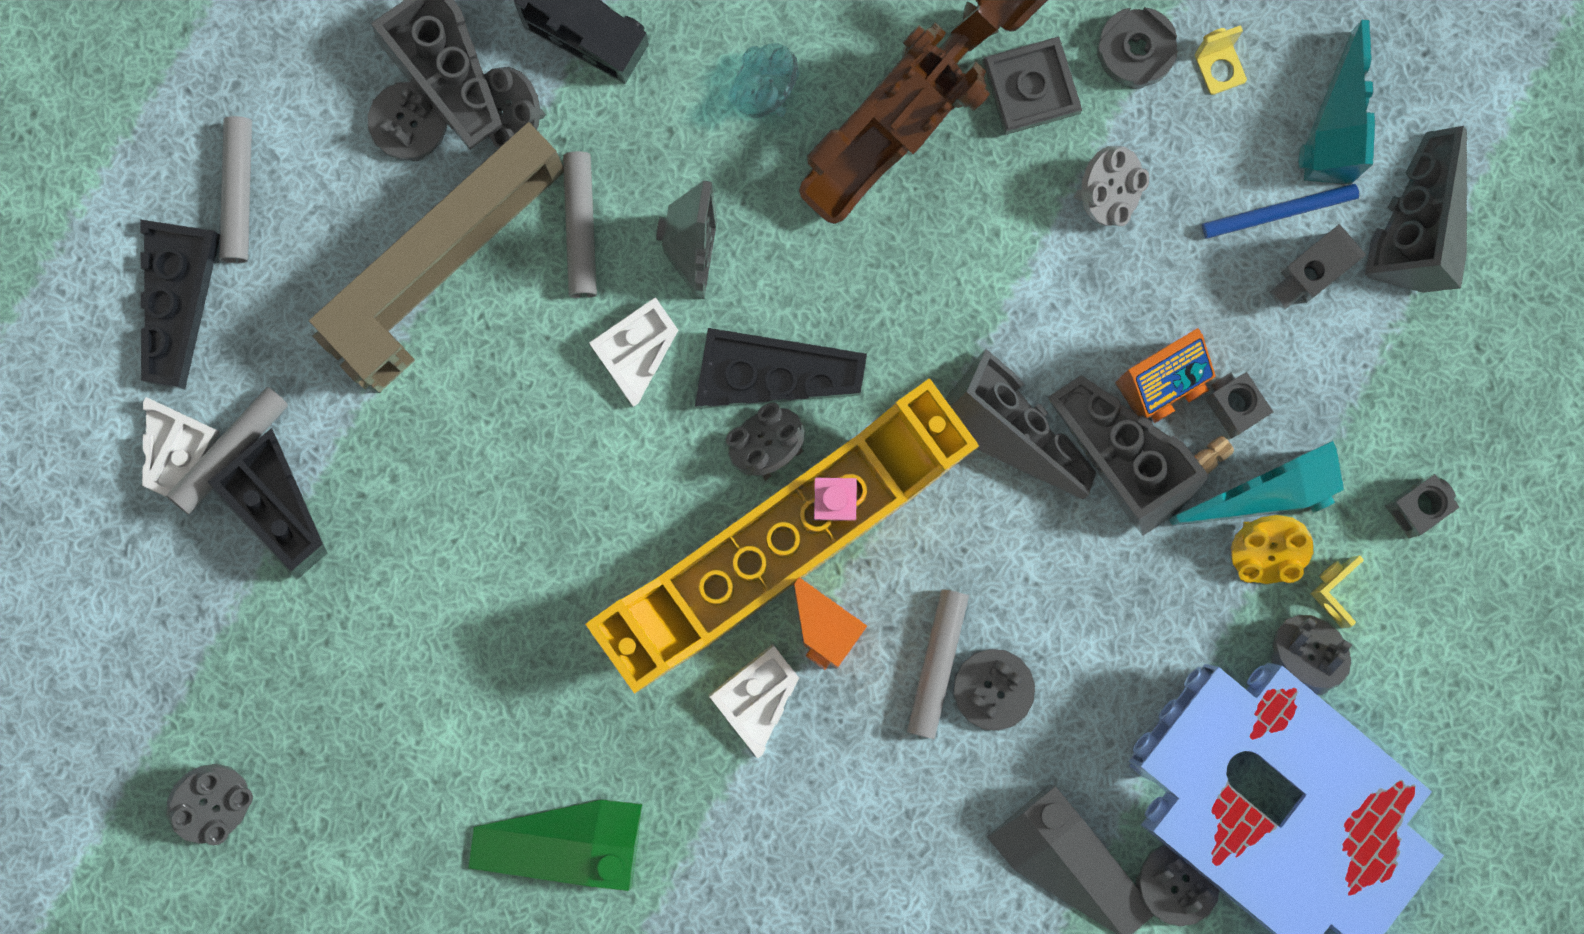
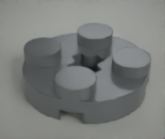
M1146 7L1143 10L1122 9L1114 14L1105 24L1100 34L1097 56L1104 71L1113 80L1133 89H1141L1159 82L1172 68L1178 53L1177 34L1170 20L1155 9ZM1142 39L1146 42L1144 51L1147 54L1142 56L1140 54L1134 55L1130 52L1131 46L1128 41L1132 40L1137 43Z

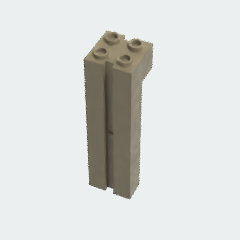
M530 122L524 125L309 320L318 330L312 337L338 361L342 357L345 361L340 364V367L354 382L359 383L365 390L371 385L378 392H381L415 361L389 331L564 173V168L557 151Z

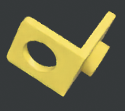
M1241 26L1229 30L1220 28L1208 33L1203 37V42L1194 54L1211 95L1237 87L1247 81L1234 49V44L1243 32ZM1218 60L1229 62L1233 67L1232 78L1225 82L1217 81L1211 74L1212 64Z
M1360 555L1350 557L1342 565L1339 561L1330 565L1319 576L1323 582L1310 593L1341 628L1352 627L1356 624V621L1329 591L1364 561Z

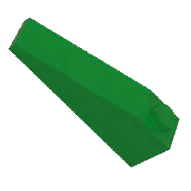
M601 799L475 826L473 828L468 868L575 885L629 891L633 887L642 804Z

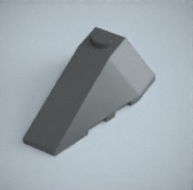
M1079 376L1048 397L1102 480L1142 536L1176 515L1209 478L1208 473L1182 441L1174 436H1168L1156 428L1153 422L1144 416H1138L1120 404V400L1084 376Z

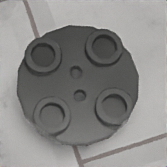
M511 67L493 68L485 73V80L502 123L500 129L488 136L493 144L500 148L528 122L537 130L539 120L543 119L546 114L540 108L538 95L531 81L521 71Z
M399 82L383 89L373 100L368 112V130L374 143L388 156L400 160H422L437 148L447 130V123L411 82ZM399 115H404L403 119H398ZM414 122L418 123L415 128L411 127Z
M777 403L765 404L759 409L757 414L747 419L740 427L734 428L728 433L726 437V443L729 446L728 455L737 470L745 475H761L766 481L772 476L770 473L785 466L795 455L798 456L804 452L801 446L804 442L805 428L796 413L786 408H780Z
M1296 615L1286 619L1275 632L1272 645L1274 653L1271 655L1272 664L1281 665L1315 694H1326L1329 690L1338 687L1348 676L1351 666L1349 649L1352 644L1344 640L1340 632L1327 621L1312 615Z
M988 649L973 654L962 663L955 676L953 696L958 710L968 722L981 729L1000 731L1015 726L1027 716L1034 702L1035 683L1031 670L1021 658L1006 650ZM985 681L991 682L990 688L984 686ZM999 691H1002L1004 693V697L1002 699H999L997 697V693Z
M221 764L203 765L186 773L174 785L167 799L166 816L173 831L184 840L199 844L219 845L243 821L253 801V795L245 779L232 767Z
M1164 844L1149 853L1141 865L1140 873L1137 875L1135 882L1136 887L1139 889L1141 900L1149 913L1161 922L1173 926L1196 924L1207 917L1218 902L1220 892L1218 888ZM1184 874L1187 875L1188 878L1186 882L1182 880V876ZM1172 886L1176 887V892L1174 894L1171 892Z

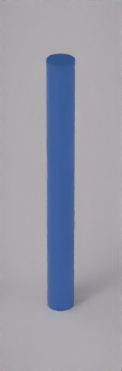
M1354 183L1202 224V230L1205 239L1359 199V189Z

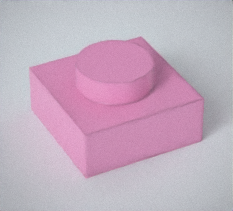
M815 478L814 520L856 521L857 478Z

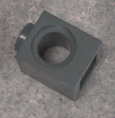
M1247 371L1237 378L1234 377L1232 372L1225 375L1211 385L1215 392L1205 398L1231 439L1274 412ZM1230 393H1237L1242 396L1245 402L1243 412L1235 411L1230 407L1228 403Z
M1436 474L1421 479L1385 505L1408 538L1422 535L1460 508L1454 500L1456 494L1447 481L1438 478ZM1421 494L1427 496L1431 501L1432 509L1429 514H1425L1419 509L1418 498Z

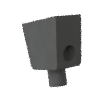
M1338 224L1281 272L1285 279L1273 288L1270 294L1284 310L1301 297L1307 303L1366 256V254L1346 230ZM1307 267L1315 270L1317 274L1315 280H1309L1304 274V270Z

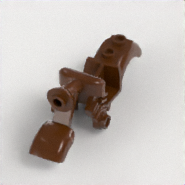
M976 0L977 6L967 1L964 7L963 20L951 31V35L940 48L936 45L944 38L946 32L936 22L926 30L918 25L903 41L905 47L903 48L902 58L894 69L839 129L830 130L807 155V164L812 169L801 182L799 188L801 198L827 222L833 224L842 222L886 171L905 154H915L950 111L962 106L964 108L969 107L972 111H975L990 95L985 89L984 76L986 71L975 61L962 73L957 65L962 57L989 36L998 33L1000 27L1010 32L1018 30L1048 0Z

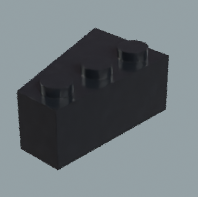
M514 0L525 29L624 84L628 81L649 45L647 33L644 31L645 28L641 23L629 16H621L601 0Z
M272 428L208 481L221 500L296 580L328 553Z

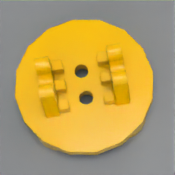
M1281 515L1260 517L1252 522H1243V528L1235 535L1230 547L1232 563L1240 579L1247 583H1294L1303 577V569L1309 564L1314 553L1313 539L1306 526L1293 517Z

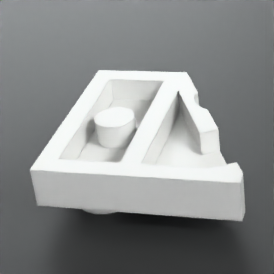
M655 297L589 342V344L634 407L640 402L679 330Z
M146 397L143 402V410L146 411V434H143V451L146 460L142 470V486L166 496L214 445L220 431Z
M772 644L711 692L709 697L755 756L759 758L766 749L765 745L775 724H778L784 711L783 707L788 697L791 696L799 677Z

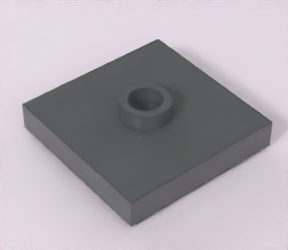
M1059 36L983 58V66L1005 135L1081 114L1082 107Z

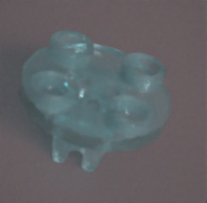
M779 43L767 44L761 48L752 46L746 50L742 57L743 65L735 78L734 85L729 91L728 99L730 103L737 107L739 112L753 119L766 117L767 115L773 116L774 113L784 117L786 108L782 104L789 97L800 75L797 57L791 49Z

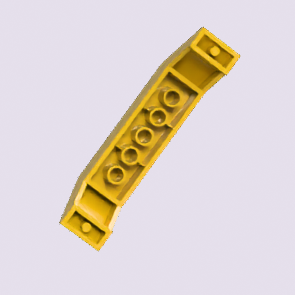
M929 378L895 402L891 408L857 436L658 578L623 599H619L585 625L635 694L711 645L793 586L799 577L802 579L903 507L977 449L979 445ZM815 478H857L856 521L814 520Z

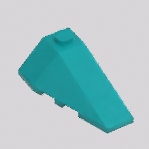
M1362 19L1351 31L1306 144H1302L1300 148L1298 164L1299 168L1304 169V181L1351 185L1373 165L1375 113L1366 112L1369 99L1374 92L1373 82L1365 81V75L1369 71L1372 60L1370 20Z
M1331 441L1170 518L1169 521L1172 526L1294 512L1310 507L1313 513L1334 504L1335 501L1332 496L1344 490L1337 448L1334 442Z

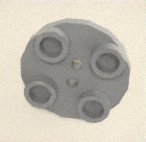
M1107 146L1097 152L1088 163L1082 179V190H1077L1074 198L1083 201L1084 210L1091 220L1105 226H1125L1130 221L1131 214L1136 209L1142 192L1149 185V173L1146 169L1142 168L1136 154L1124 146Z

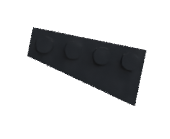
M140 219V233L144 235V252H140L141 269L144 270V292H141V308L145 311V328L141 329V381L185 390L220 234L212 230Z
M708 328L695 409L858 396L861 394L867 353Z

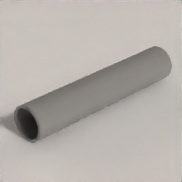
M230 116L223 119L219 260L227 263H236V258H238V263L248 262L252 120L239 116Z
M580 151L568 152L563 155L568 291L571 298H580V293H587V298L597 296L591 154Z
M266 387L166 495L167 498L189 515L212 490L208 481L259 439L288 407L286 401L272 389Z
M941 589L907 729L908 733L935 739L969 595Z

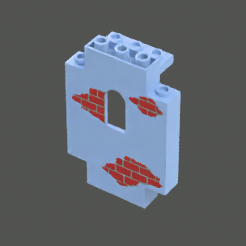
M1266 663L1265 666L1258 667L1250 675L1247 681L1249 685L1247 689L1243 688L1220 667L1204 664L1203 667L1195 668L1186 678L1184 690L1178 699L1169 701L1163 707L1158 717L1159 722L1153 731L1143 734L1133 747L1134 754L1129 760L1131 763L1129 767L1142 777L1156 783L1166 792L1163 797H1157L1148 806L1145 812L1147 818L1141 826L1181 857L1182 860L1272 934H1324L1328 927L1337 934H1385L1444 856L1407 825L1432 791L1283 666ZM1243 751L1254 752L1303 793L1279 826L1238 793L1228 782L1226 775L1227 765L1230 759L1237 753Z

